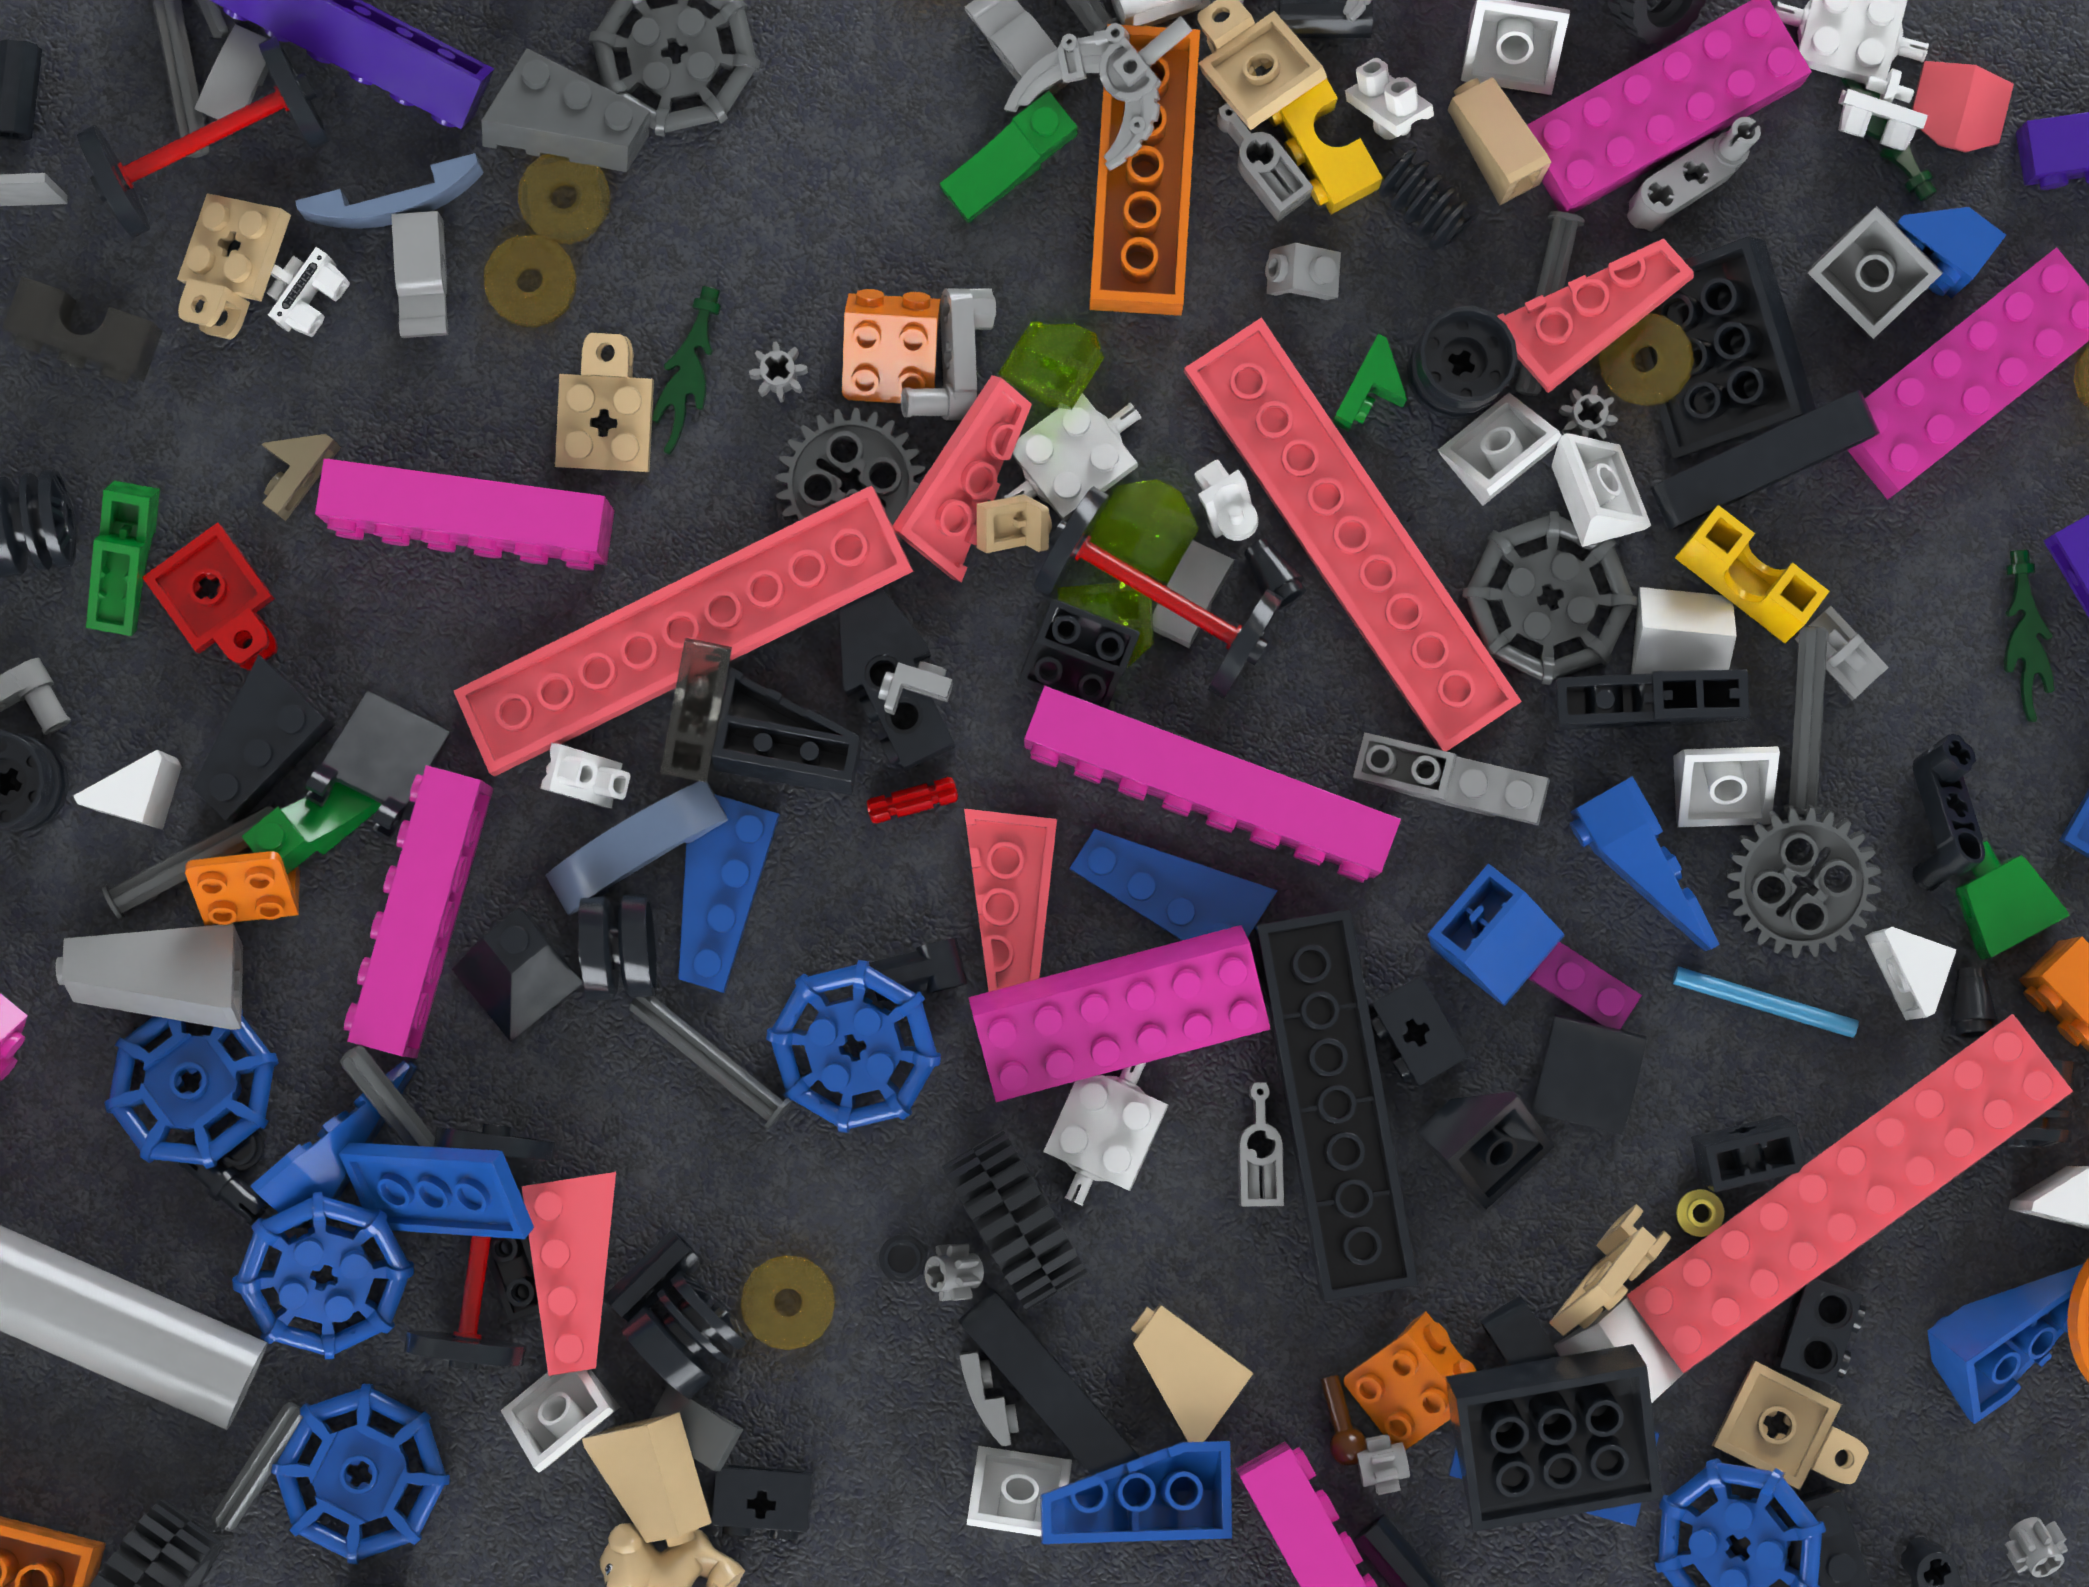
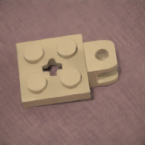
M1216 0L1198 13V22L1202 31L1207 36V43L1212 54L1198 63L1202 74L1250 130L1327 78L1320 62L1275 11L1255 24L1252 15L1239 0ZM1221 12L1230 13L1225 21H1214L1217 14ZM1261 65L1265 69H1268L1273 66V68L1263 76H1257L1255 72V69Z
M207 193L177 278L186 284L179 303V317L185 322L199 324L200 330L207 335L229 340L233 339L240 331L250 302L244 298L262 301L291 215L281 208ZM236 239L241 243L240 248L232 250L228 257V247ZM201 299L204 301L202 311L196 313V304ZM227 311L228 318L226 322L221 326H217L216 322L222 312Z
M588 334L582 348L581 375L559 374L555 467L650 472L654 379L633 378L634 355L629 338L621 334ZM612 345L615 351L614 357L610 361L605 362L601 356L604 347ZM601 410H609V417L617 419V428L609 429L608 436L606 437L599 436V429L592 427V419L598 418Z
M1637 1204L1621 1215L1596 1246L1606 1256L1591 1268L1550 1321V1324L1562 1336L1578 1324L1583 1329H1586L1603 1311L1602 1306L1608 1311L1611 1310L1628 1292V1289L1623 1285L1627 1279L1630 1281L1634 1280L1648 1264L1657 1258L1669 1242L1671 1236L1664 1230L1655 1238L1644 1227L1637 1230L1633 1226L1643 1213V1210Z
M1754 1360L1712 1443V1446L1757 1469L1773 1471L1777 1468L1785 1473L1783 1478L1787 1483L1798 1490L1801 1489L1810 1469L1839 1483H1854L1869 1454L1867 1447L1861 1441L1831 1426L1842 1404ZM1780 1411L1785 1414L1783 1422L1789 1426L1786 1434L1777 1433L1773 1439L1767 1435L1768 1427L1763 1423L1767 1415L1774 1417ZM1844 1449L1847 1454V1460L1843 1465L1838 1466L1835 1462V1456L1838 1451Z

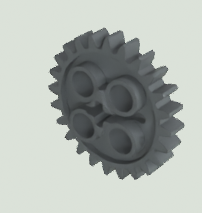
M854 408L851 419L845 421L840 410L835 409L834 423L828 424L821 415L816 416L819 429L815 432L802 425L800 428L805 438L803 443L792 439L788 440L789 447L795 453L794 457L780 456L779 458L780 464L789 469V473L775 475L777 483L788 486V489L776 494L778 502L792 504L782 512L784 520L798 518V521L858 492L855 489H850L847 494L843 493L842 481L816 466L818 460H823L846 479L851 480L855 475H858L859 484L862 489L872 485L879 499L886 503L884 509L893 525L920 485V483L914 482V479L926 474L924 466H911V463L920 456L918 448L904 450L910 439L909 434L906 432L894 438L892 436L895 430V422L893 420L880 428L878 427L877 412H873L867 422L861 421L858 408ZM850 442L858 448V453L852 461L841 463L832 457V452L839 443ZM879 468H889L896 473V480L891 487L879 489L870 481L872 474ZM815 480L827 481L832 486L830 495L822 501L811 500L806 495L808 485ZM897 535L899 541L902 542L901 537Z
M1812 805L1807 806L1804 817H1798L1793 806H1788L1787 819L1780 820L1774 811H1770V826L1765 828L1757 821L1752 823L1757 833L1754 839L1740 835L1739 839L1746 848L1745 853L1731 851L1730 853L1731 859L1740 866L1739 868L1726 870L1727 878L1738 882V885L1726 889V894L1728 898L1741 899L1731 910L1734 916L1748 914L1741 924L1742 929L1748 932L1758 927L1759 930L1755 940L1759 945L1772 937L1774 953L1778 954L1787 943L1790 944L1794 958H1798L1802 946H1808L1813 957H1818L1819 944L1824 942L1835 952L1837 951L1835 937L1841 935L1846 940L1852 942L1854 939L1849 927L1852 924L1862 928L1867 927L1865 920L1860 915L1861 911H1876L1877 909L1875 904L1867 898V894L1880 893L1881 888L1878 884L1869 881L1868 878L1878 875L1881 871L1878 865L1865 863L1876 853L1872 847L1858 849V846L1865 839V835L1860 830L1848 836L1847 833L1851 826L1848 818L1845 817L1836 826L1833 825L1834 813L1831 809H1827L1821 819L1816 818L1815 809ZM1802 838L1810 842L1808 854L1798 860L1788 858L1785 855L1787 845L1794 839ZM1824 847H1828L1830 849L1829 854L1812 869L1820 851ZM1841 865L1848 869V877L1843 884L1830 886L1824 882V875L1830 867ZM1810 872L1809 877L1813 885L1810 888L1802 885L1795 892L1797 886L1793 877L1797 874L1805 877ZM1768 876H1775L1782 880L1780 892L1772 897H1764L1757 892L1760 881ZM1794 893L1788 909L1783 915H1778L1776 913L1778 907L1782 906ZM1807 903L1818 905L1820 907V914L1814 922L1803 924L1796 920V913L1802 905Z

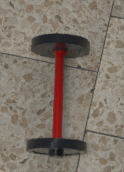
M276 36L258 45L276 83V86H274L275 92L125 166L118 160L110 144L95 124L77 133L80 147L93 173L90 179L96 192L103 202L108 201L118 220L132 238L150 230L147 216L134 190L133 182L283 108L287 112H291L312 149L329 142L327 132L311 101L317 98L316 92L305 72L297 74Z
M1093 486L1081 500L1069 521L1065 522L1062 520L1048 543L1053 548L1038 574L1034 588L1051 597L1068 574L1074 562L1079 561L1080 558L1084 559L1227 644L1226 649L1229 652L1208 688L1212 693L1225 699L1247 661L1255 666L1269 643L1262 636L1282 603L1283 597L1267 589L1244 626L1239 624L1237 628L1090 542L1092 539L1090 535L1109 500L1108 494Z
M483 1123L482 1132L437 1127L434 1146L503 1151L506 1161L507 1156L553 1161L555 1142L510 1136L512 1127ZM472 1236L458 1331H453V1334L431 1331H408L404 1348L405 1352L449 1360L448 1366L461 1369L477 1370L478 1364L495 1366L524 1365L526 1346L509 1341L485 1338L481 1334H477L491 1237Z

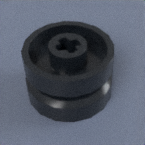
M649 894L623 895L618 906V925L615 923L612 904L606 897L581 898L578 918V955L587 1000L614 999L618 991L620 969L623 986L629 997L656 996V939Z

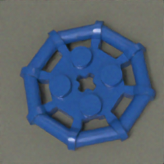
M858 960L856 965L812 976L802 974L795 979L796 986L773 1027L767 1029L766 1040L771 1042L785 1088V1092L782 1094L785 1099L789 1098L834 1124L838 1127V1132L849 1133L852 1128L898 1117L905 1120L912 1114L911 1107L935 1066H939L941 1063V1054L936 1052L922 1003L925 998L921 992L914 993L869 966V961ZM853 985V997L829 1002L824 993ZM868 988L896 1003L897 1006L892 1011H889L886 1008L880 1009L873 1005V1001L866 997ZM810 1003L818 1011V1014L808 1031L794 1028L806 1005ZM907 1016L915 1046H904L898 1021ZM854 1034L856 1041L865 1042L866 1048L860 1051V1057H853L851 1053L845 1052L843 1045L847 1042V1035ZM792 1045L805 1046L811 1071L802 1077L800 1076ZM902 1060L912 1063L914 1066L899 1089L890 1078ZM819 1080L826 1089L843 1094L840 1106L811 1090L810 1087ZM880 1090L885 1098L883 1102L855 1108L856 1095Z
M243 1009L241 1029L230 1030L213 1027L210 1036H192L186 1033L185 1021L153 1016L124 1039L119 1037L115 1046L118 1047L110 1095L104 1104L106 1112L114 1115L140 1150V1158L146 1162L151 1163L154 1160L199 1164L204 1165L206 1169L216 1167L217 1161L256 1130L259 1128L265 1129L269 1121L266 1119L273 1072L274 1067L279 1062L277 1054L271 1053L243 1017ZM170 1027L173 1036L150 1053L143 1049V1047ZM231 1033L247 1052L248 1057L235 1061L225 1048L223 1043ZM136 1059L144 1063L143 1070L146 1071L144 1083L141 1082L139 1090L130 1091ZM186 1072L194 1076L200 1073L202 1076L199 1082L200 1087L194 1093L186 1091L182 1094L180 1088L185 1084L182 1076ZM254 1073L249 1105L247 1107L237 1102V1098L242 1090L240 1079L242 1074ZM144 1103L158 1120L150 1131L133 1110ZM232 1111L241 1118L212 1140L208 1129ZM171 1129L194 1132L196 1145L166 1142V1139Z
M313 1192V1197L265 1220L258 1218L251 1226L254 1232L238 1275L233 1277L232 1283L233 1290L240 1293L262 1332L260 1338L268 1344L278 1342L325 1355V1360L335 1359V1354L381 1332L388 1334L395 1327L394 1316L407 1281L415 1272L414 1263L406 1258L386 1221L387 1214L383 1210L377 1208L373 1211L325 1197L323 1192ZM326 1217L356 1225L357 1228L354 1232L326 1225ZM313 1218L314 1226L308 1229V1233L296 1238V1235L289 1238L284 1233V1231ZM374 1237L385 1259L373 1262L370 1255L368 1257L363 1243L369 1238ZM272 1246L278 1249L280 1253L274 1270H260L268 1247ZM323 1265L331 1266V1274L336 1277L333 1281H327L325 1284L318 1283L316 1278L310 1275L312 1270L321 1271ZM374 1278L388 1279L379 1305L367 1298ZM274 1287L278 1293L282 1307L277 1310L275 1315L264 1298L261 1289ZM356 1311H359L366 1318L335 1333L334 1322H344ZM294 1316L321 1323V1334L288 1326Z
M362 1384L360 1389L313 1405L305 1403L300 1408L302 1420L277 1463L272 1464L271 1473L276 1475L292 1525L289 1531L295 1537L300 1535L346 1558L348 1564L357 1565L361 1559L408 1543L416 1545L422 1539L421 1532L444 1486L450 1483V1474L445 1473L429 1423L431 1416L426 1411L421 1413L375 1390L373 1384ZM357 1410V1425L333 1433L325 1421ZM375 1411L404 1427L393 1436L370 1424L372 1413ZM312 1433L316 1434L322 1442L311 1464L298 1463ZM413 1436L425 1471H410L409 1459L402 1444ZM363 1461L369 1465L368 1472L372 1475V1480L370 1483L362 1482L359 1487H355L351 1484L353 1475L347 1471L350 1465L359 1466ZM296 1477H309L310 1483L314 1486L317 1505L308 1511ZM409 1484L423 1485L407 1517L397 1507ZM324 1513H327L349 1524L347 1537L316 1521ZM387 1516L394 1527L393 1529L363 1538L362 1524Z
M1716 1458L1708 1460L1706 1467L1670 1496L1663 1495L1658 1505L1662 1510L1659 1554L1658 1560L1654 1564L1658 1573L1662 1572L1673 1587H1697L1683 1569V1567L1691 1564L1696 1566L1711 1587H1769L1778 1579H1781L1790 1587H1820L1818 1579L1822 1533L1826 1532L1824 1522L1818 1521L1783 1478L1785 1473L1775 1468L1773 1471L1726 1464ZM1731 1484L1760 1488L1761 1491L1758 1499L1752 1498L1747 1500L1739 1498L1740 1496L1732 1495ZM1710 1488H1713L1718 1502L1705 1512L1701 1513L1690 1505ZM1774 1498H1776L1795 1522V1526L1788 1528L1773 1510L1770 1503ZM1680 1521H1683L1693 1526L1692 1535L1689 1538L1690 1551L1678 1553ZM1731 1535H1734L1737 1539L1744 1537L1749 1539L1751 1544L1748 1546L1747 1552L1750 1557L1744 1558L1741 1554L1735 1555L1731 1551ZM1802 1540L1800 1571L1789 1566L1787 1555L1791 1541Z

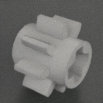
M776 341L773 342V351L766 355L760 351L755 352V356L758 362H760V369L750 370L749 375L754 380L763 379V383L758 390L761 397L772 391L777 393L781 403L784 402L785 393L791 389L797 393L802 392L797 376L807 374L808 369L803 364L794 365V361L799 355L796 347L786 353L780 350ZM786 364L788 377L783 379L777 376L771 380L772 376L769 368L772 365L781 368Z
M1593 386L1590 392L1584 396L1578 390H1572L1569 395L1574 406L1563 405L1558 410L1560 415L1568 417V423L1561 432L1566 434L1572 431L1576 435L1583 437L1594 435L1597 440L1604 441L1606 432L1602 425L1614 426L1618 421V418L1614 415H1608V408L1613 403L1614 398L1610 397L1604 400L1598 396L1597 386ZM1583 409L1586 412L1593 409L1597 413V417L1593 422L1590 419L1584 422L1579 419L1578 416Z
M967 1243L937 1245V1256L930 1257L925 1265V1280L928 1287L934 1292H939L940 1301L972 1299L971 1289L977 1288L984 1276L981 1259L975 1253H969V1244Z
M1387 1434L1366 1438L1367 1450L1357 1453L1359 1462L1357 1465L1363 1487L1375 1485L1378 1495L1401 1491L1399 1480L1410 1478L1403 1442L1391 1444L1390 1437Z
M2030 1517L2018 1522L2010 1530L2009 1538L2011 1541L2007 1542L2005 1546L2009 1551L2007 1556L2017 1573H2021L2028 1568L2034 1577L2040 1578L2054 1573L2063 1565L2064 1557L2062 1554L2068 1551L2064 1544L2067 1539L2055 1521L2044 1526L2041 1519Z

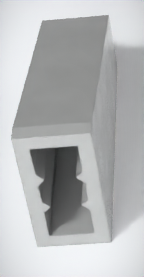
M234 924L64 938L63 957H57L56 977L59 985H65L73 1002L230 1030L241 1029L243 945Z

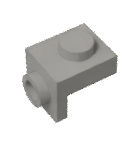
M1292 243L1271 249L1265 268L1267 294L1278 296L1294 293L1324 300L1338 298L1341 252L1300 243Z
M920 661L918 668L898 662L895 673L886 672L878 698L886 700L884 705L885 712L894 715L903 689L948 702L953 687V680L945 677L946 669Z

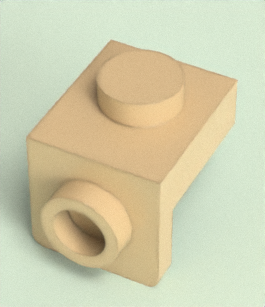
M1026 495L977 504V549L985 553L1025 545L1038 552L1049 549V533L1052 529V521L1049 508L1046 505Z

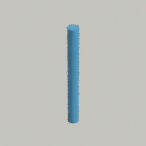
M1679 966L1676 968L1672 984L1847 1037L1854 1038L1858 1029L1859 1020Z

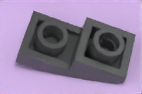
M668 1384L650 1418L680 1412L692 1457L713 1471H721L743 1429L710 1409L711 1406L694 1396L689 1400Z

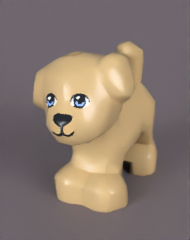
M632 1523L619 1524L610 1532L608 1537L609 1543L599 1559L600 1568L605 1580L604 1587H692L698 1576L708 1579L706 1587H737L745 1570L737 1561L716 1550L702 1530H694V1540L667 1547V1549L660 1552L656 1550L652 1542H645Z

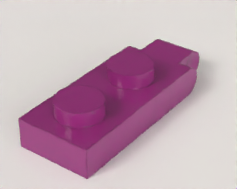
M1561 942L1555 946L1528 978L1596 1024L1619 1030L1642 996Z

